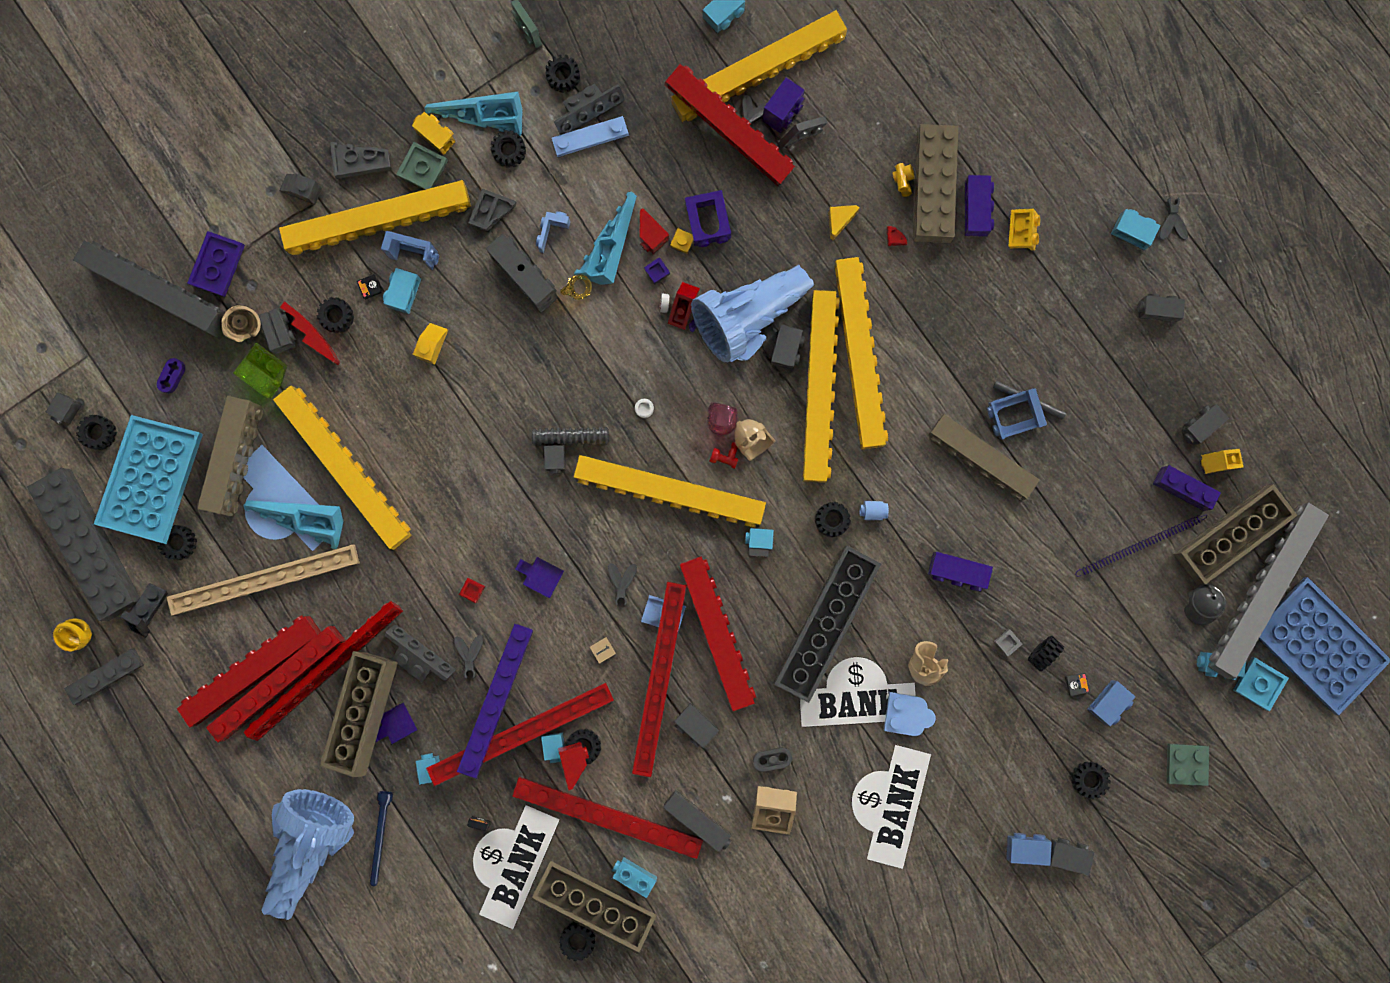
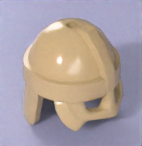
M242 305L229 308L221 321L223 334L236 342H242L251 336L255 337L260 331L261 326L257 313L251 308Z
M751 419L736 423L737 426L734 431L735 444L749 461L759 456L776 442L762 423Z
M928 641L920 642L916 645L913 656L908 664L912 678L924 686L938 683L948 672V659L937 661L934 658L937 645Z

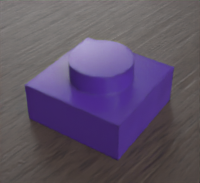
M660 257L644 267L654 285L670 275L669 270Z

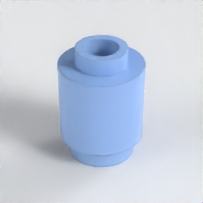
M864 501L863 505H860V516H863L864 520H883L888 518V503H883V501Z

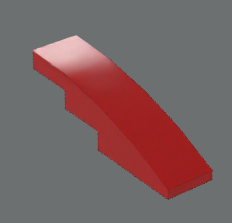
M284 301L280 308L295 317L291 325L306 334L302 341L339 365V359L319 330L306 317Z

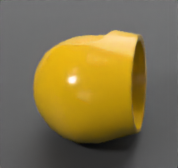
M77 618L58 624L53 631L56 645L62 650L69 652L84 648L92 637V631L88 623Z

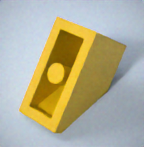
M429 323L419 336L413 355L417 359L435 365L448 329Z
M1240 449L1223 450L1202 455L1201 465L1203 470H1205V474L1244 467Z

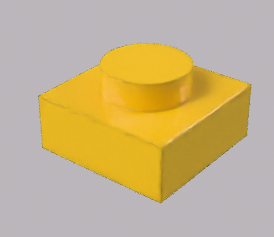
M678 228L670 247L688 254L694 241L692 234Z

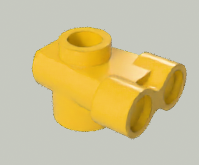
M899 163L895 165L896 171L893 172V178L895 183H897L898 191L901 192L903 197H907L912 194L909 181L915 179L911 164L905 166L904 163Z

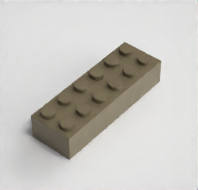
M920 124L918 128L913 242L951 243L955 237L958 126Z
M227 396L197 509L227 516H234V513L237 512L239 506L237 502L238 497L243 491V477L248 472V458L252 456L253 440L258 434V421L261 420L263 415L262 406L249 400Z
M1274 484L1263 486L1176 551L1174 556L1196 585H1206L1298 515Z
M353 651L320 766L351 777L366 776L398 662L366 652Z
M550 861L531 899L636 954L640 952L656 918V914Z

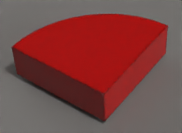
M887 226L888 246L907 245V239L902 232L893 226Z

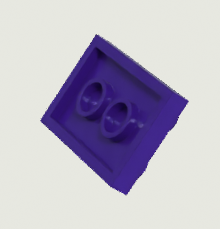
M207 231L187 284L225 297L245 245Z

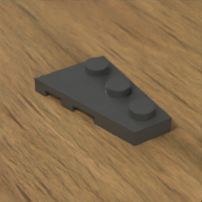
M330 142L333 170L336 179L392 170L388 149L354 147L351 144L340 145L337 142Z

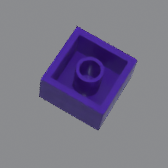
M785 78L765 105L762 121L780 134L784 129L787 130L793 121L792 117L794 114L798 115L804 106L802 103L805 100L803 97L805 90L788 78Z

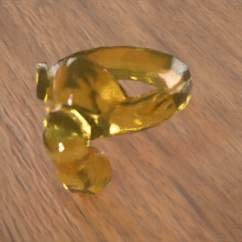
M572 276L568 284L560 290V293L571 296L575 300L584 299L591 293L592 283L587 276ZM578 279L583 280L586 284V290L583 294H578L574 290V283Z

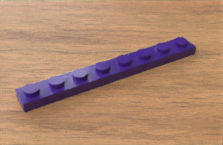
M514 624L458 767V773L477 779L533 634L532 629Z

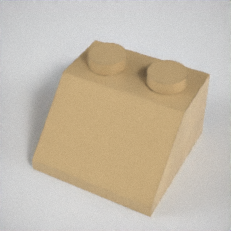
M758 786L751 829L790 835L796 812L797 792Z

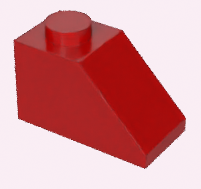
M642 208L640 210V245L646 252L650 251L654 255L670 239L669 233Z
M682 282L676 293L667 324L683 330L686 329L692 314V300L698 297L700 288Z
M581 742L558 748L568 791L574 788L587 766L586 759L589 758L587 748L582 747Z

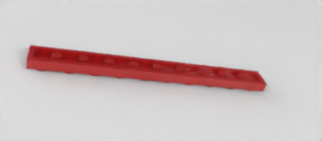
M667 582L632 774L652 776L687 585Z
M392 601L384 604L381 610L368 618L361 628L355 630L345 642L339 644L337 649L326 656L316 668L311 669L306 677L294 684L287 694L282 695L278 702L266 709L260 718L253 721L244 731L246 737L256 741L262 738L351 658L353 651H359L403 612L401 607Z
M604 683L494 735L483 763L614 701L607 684ZM465 750L426 768L434 786L461 774L457 770Z
M522 777L518 778L512 795L515 798L695 859L698 858L703 843L702 838Z

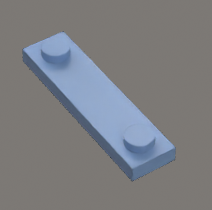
M621 116L552 137L557 157L623 138L629 136L624 118Z

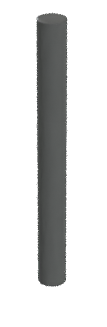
M998 381L993 386V388L1008 395L1020 392ZM1040 401L1043 411L1064 419L1066 412Z

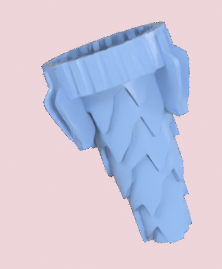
M797 265L788 271L774 274L764 281L759 279L752 284L741 286L731 292L726 293L725 291L720 294L715 290H709L692 300L691 310L693 318L704 342L722 362H733L736 359L746 361L756 353L766 340L765 335L759 334L761 333L760 330L773 323L774 318L787 312V308L801 299L814 286V283L800 265Z
M297 789L284 794L282 801L273 806V836L277 837L279 842L273 854L276 858L271 867L272 876L265 890L268 894L262 907L264 915H271L279 919H291L298 901L303 896L309 883H313L319 867H323L328 854L333 856L351 839L354 834L352 828L354 815L349 807L341 801L318 791Z

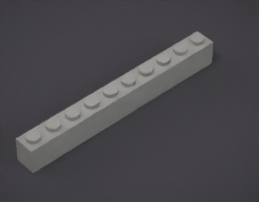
M1310 503L1302 506L1299 505L1294 510L1298 516L1284 527L1285 533L1283 537L1276 541L1274 545L1276 549L1267 557L1265 568L1260 570L1256 576L1257 582L1249 588L1246 601H1243L1238 607V615L1230 621L1228 625L1230 629L1227 634L1220 638L1219 648L1209 658L1211 662L1208 667L1227 679L1237 678L1329 516Z

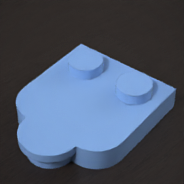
M889 692L884 731L918 736L924 731V728L933 726L936 720L935 714L927 708V703L923 698Z

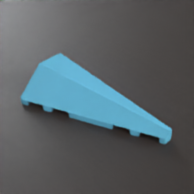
M518 92L426 104L424 107L427 114L435 113L442 115L443 118L451 117L458 119L460 122L484 128L492 127L499 129L501 132H504V130L510 132L511 130L515 134L518 133L519 136L522 134L523 109Z
M627 192L625 203L622 207H617V215L613 221L609 220L594 242L593 251L589 256L586 255L584 257L585 263L581 269H576L574 273L576 276L600 285L614 283L637 197L633 192Z
M249 500L243 505L246 511L251 509L260 513V517L274 519L276 524L301 535L306 533L315 537V541L319 543L324 541L331 544L332 549H337L343 526L340 506Z

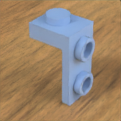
M558 211L556 213L546 212V216L542 217L540 224L542 232L541 235L537 236L536 240L539 252L544 253L550 225L569 229L570 219L567 214Z

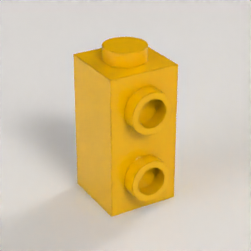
M423 112L414 119L412 127L417 134L444 155L455 143L452 136L454 133L445 126L443 128L439 125L440 121L431 114L429 116Z

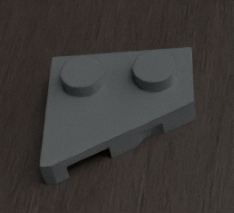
M825 116L795 124L780 140L781 148H786L811 135L815 136L823 131L822 128L828 123Z
M482 189L468 223L473 227L488 231L510 212L517 202Z

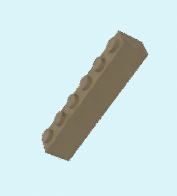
M945 414L940 417L928 434L933 443L938 446L942 444L947 448L946 451L955 457L958 455L963 459L962 462L971 468L974 466L979 470L978 473L987 479L990 477L995 481L994 484L1003 490L1006 488L1011 492L1010 495L1019 501L1020 499H1028L1040 479Z

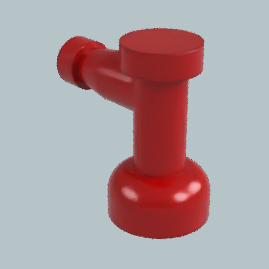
M732 442L728 456L720 454V450L714 448L709 462L716 463L719 461L735 469L739 459L735 457L738 449L735 442Z

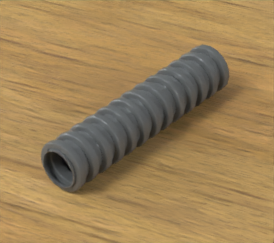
M587 427V429L581 428V430H578V428H575V430H572V428H569V430H566V428H563V430H560V428H557V430H554V428H551V430H548V428L536 430L534 428L532 430V444L534 446L537 444L540 446L543 444L548 445L549 443L551 445L555 443L557 445L561 443L563 445L567 443L569 445H572V443H575V445H578V443L590 445V443L602 444V442H605V444H608L609 429L607 427L605 429L601 427L599 429L595 427L590 429Z

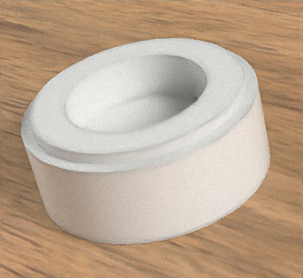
M661 294L660 312L662 313L668 312L669 294Z
M640 399L635 404L636 414L640 418H649L654 412L653 403L648 399Z

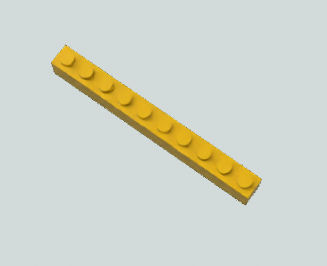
M835 10L703 80L707 83V88L711 92H717L722 97L721 101L725 103L735 94L741 95L747 88L760 85L768 77H775L779 74V71L792 68L796 62L809 59L817 51L823 52L829 45L840 43L845 39L847 28L839 13ZM676 95L671 96L672 105L682 122L686 120L691 121L697 117V114Z
M461 180L279 227L284 249L289 254L298 255L303 253L304 250H317L323 245L339 244V241L342 240L352 241L357 239L358 236H371L376 234L377 231H390L396 226L412 225V222L415 221L425 222L430 220L431 217H444L454 211L463 212L471 207L467 187L464 181Z
M859 257L839 259L835 261L834 267L861 450L884 447L888 441V433L883 427L885 413L881 411L880 404H883L882 393H878L877 385H880L879 374L875 372L877 357L872 352L875 344L873 336L870 337L869 329H872L871 318L867 317L869 302L864 297L866 282L862 281L861 274H864L863 263L859 262Z
M813 290L803 482L826 483L827 478H831V467H828V459L832 458V448H829V440L833 439V429H830V421L833 422L834 410H831V403H834L835 391H832V384H835L836 372H833V365H836L837 354L833 352L834 346H837L838 335H834L835 327L838 328L839 317L835 316L836 309H839V297H836V291Z
M289 386L273 399L388 548L396 549L412 536L409 532L411 528L405 521L401 522L399 520L397 510L393 506L389 507L385 502L388 500L386 496L374 488L375 482L371 477H366L363 474L364 468L358 461H353L351 458L353 454L346 446L342 447L339 443L341 441L339 436L335 432L331 433L327 428L330 425L323 417L320 418L316 412L318 410L313 403L306 401V394L300 387Z
M579 455L574 478L578 480L577 483L588 486L589 483L596 484V488L607 490L608 487L613 488L615 493L626 495V492L632 493L634 498L642 500L645 497L652 498L651 502L663 504V501L671 503L670 507L681 509L682 506L687 507L689 512L700 514V511L707 512L709 517L716 519L719 516L726 517V521L736 524L737 521L745 522L744 526L751 528L761 525L766 502L582 455Z

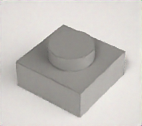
M1010 629L994 641L1007 657L1022 645Z

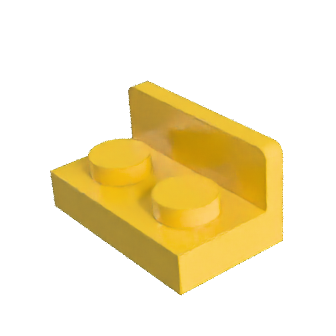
M1034 209L1011 210L1008 244L1010 249L1029 248L1031 251L1035 250L1036 245L1039 243L1037 226H1040V215Z

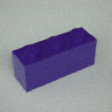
M968 175L965 180V236H988L991 230L994 229V219H991V212L994 210V201L991 200V194L994 192V182H991V176Z
M1170 465L1161 467L1153 482V485L1202 511L1213 510L1221 492Z
M933 552L928 575L933 576L932 580L944 582V579L951 581V585L962 587L965 584L970 586V590L981 592L982 589H988L993 566Z

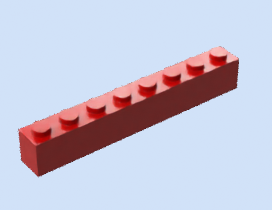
M680 64L665 81L664 86L777 187L793 170L795 166L788 156L780 154L778 152L779 148L771 142L769 144L764 139L765 136L759 130L755 131L750 127L751 123L746 118H740L733 106L730 104L726 105L721 101L722 97L715 91L711 92L707 88V83L701 78L697 79L688 66Z
M701 556L681 563V570L732 711L755 704L753 699L757 697L753 687L749 688L747 680H750L747 669H742L740 664L743 661L740 650L736 651L733 645L737 643L734 633H729L727 628L730 622L727 614H722L720 609L723 606L720 595L716 596L713 590L717 588L714 578H709L707 573L710 570L707 559L703 560Z
M299 616L292 621V626L279 630L276 633L278 636L274 639L269 638L261 643L262 647L260 649L247 653L245 655L246 659L242 662H235L229 667L230 670L225 674L222 672L215 676L213 683L203 685L197 690L198 693L193 697L190 695L181 701L182 705L176 709L189 728L202 723L281 666L316 637L321 631L311 616Z
M335 626L326 627L209 724L206 729L218 743L226 741L346 640Z

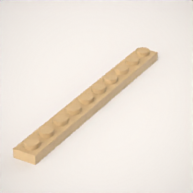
M350 545L168 596L167 601L171 616L359 564L360 562L355 545Z

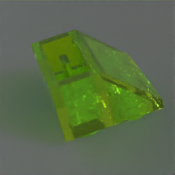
M255 343L233 374L263 396L271 399L281 386L288 365L261 345Z

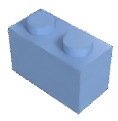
M1111 680L1087 710L1104 725L1111 727V725L1117 724L1121 719L1120 715L1122 712L1128 710L1133 705L1132 700L1135 696L1118 681Z
M1014 833V836H1008L1006 859L1010 863L1050 866L1052 842L1045 835L1034 834L1033 837H1026V834Z

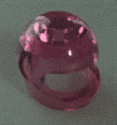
M711 402L707 417L710 431L719 436L732 433L737 426L738 409L725 404Z

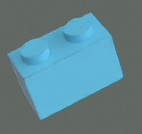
M713 0L703 9V19L719 33L721 30L727 29L735 17L739 18L744 13L745 0Z
M1125 209L1120 214L1111 234L1146 250L1151 246L1161 225L1151 218L1140 216L1135 210Z
M395 268L394 273L392 272L389 278V289L384 292L383 304L388 308L409 314L421 278L417 274Z

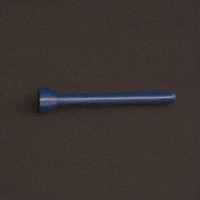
M389 791L377 792V801L380 808L370 885L373 887L378 884L387 808L393 800V792Z

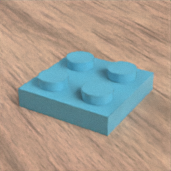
M1252 657L1245 668V676L1240 677L1233 691L1264 710L1270 711L1289 678L1257 658Z

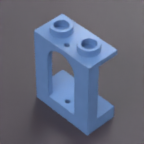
M386 230L381 249L390 259L397 260L400 249L424 255L423 261L431 270H433L434 265H437L439 254L431 242Z
M1036 388L988 403L987 413L989 418H993L995 424L992 426L995 436H999V439H1005V437L1047 425ZM1028 400L1033 416L1032 419L1010 426H1001L997 415L1000 409Z

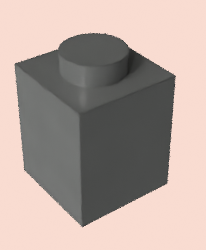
M57 392L45 412L51 415V420L62 424V422L71 424L82 404L67 395Z
M544 446V469L549 471V474H561V471H566V452L564 446Z

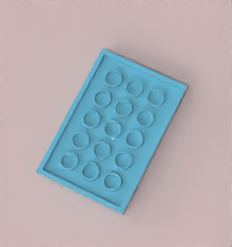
M131 415L94 525L167 544L203 434Z

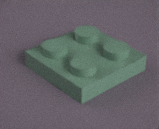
M513 0L511 2L513 8L511 13L515 24L519 29L522 28L523 35L529 44L533 43L535 48L541 46L542 43L537 27L518 0Z
M413 142L396 175L423 190L434 188L448 159Z
M1168 744L1167 783L1208 786L1209 746Z

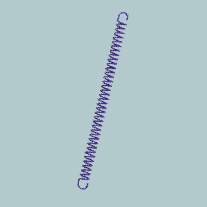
M1188 520L1184 521L1183 524L1185 528L1188 529L1185 522H1187L1189 528H1191L1190 524L1188 523ZM1174 526V527H1171V529L1168 528V530H1165V531L1168 532V534H1169L1170 537H1171V534H1170V532H1169V529L1171 530V532H1172L1173 535H1174V532L1172 531V528H1174L1176 534H1178L1177 530L1175 529V526ZM1162 532L1158 533L1157 536L1159 540L1161 541L1159 534H1161L1162 538L1165 540L1164 536L1162 535ZM1135 543L1134 546H1135L1136 550L1138 551V548L1136 547V544H1138L1140 550H1142V548H1141V546L1139 545V543ZM1125 548V549H1122L1121 552H1122L1123 556L1125 557V555H1124V553H1123V550H1125L1127 556H1129L1128 553H1127V551H1126V548ZM1112 554V555H1109L1108 558H1109L1110 562L1112 563V561H1111V559H1110V556H1112V558H1113V560H1114V562H1115V559H1114V557H1113V554ZM1100 560L1096 561L1095 563L1098 569L1099 567L1097 565V562L1100 564ZM1089 564V566L1086 565V567H1083V569L1080 570H1083L1084 575H1086V573L1084 572V568L1087 570V566L1090 568V565H1092L1093 569L1096 571L1093 564Z

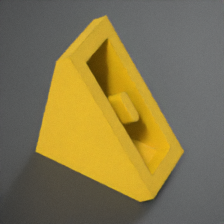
M857 205L830 207L828 212L830 239L834 240L859 211Z

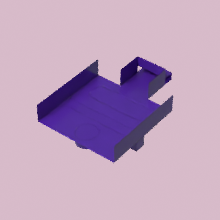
M539 557L536 558L533 565L520 559L515 568L517 571L527 575L523 585L548 598L551 597L564 570Z
M404 703L383 713L381 720L383 726L379 727L375 742L388 736L391 743L394 744L417 731Z

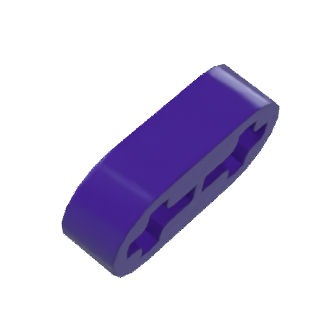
M175 358L169 359L157 380V388L167 394L173 393L185 372V364ZM172 365H177L179 369L174 370ZM164 382L171 384L170 387L163 385Z

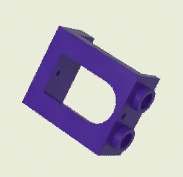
M722 190L685 198L694 246L706 247L710 245L709 243L717 242L721 244L731 239V230ZM715 205L719 221V230L715 234L708 235L702 231L697 208Z

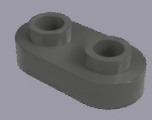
M784 747L760 751L753 758L755 768L762 772L785 768L792 761L790 751ZM780 754H785L786 757L784 760L781 761L778 759V756ZM760 758H766V763L760 764Z

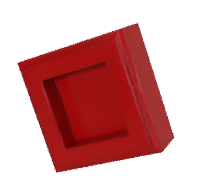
M467 578L459 595L477 603L486 586Z

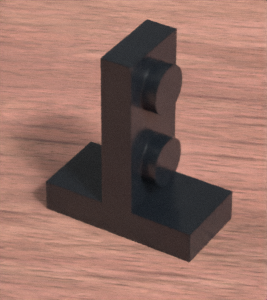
M149 583L131 612L124 611L120 616L128 630L146 638L150 633L147 626L168 595V592Z

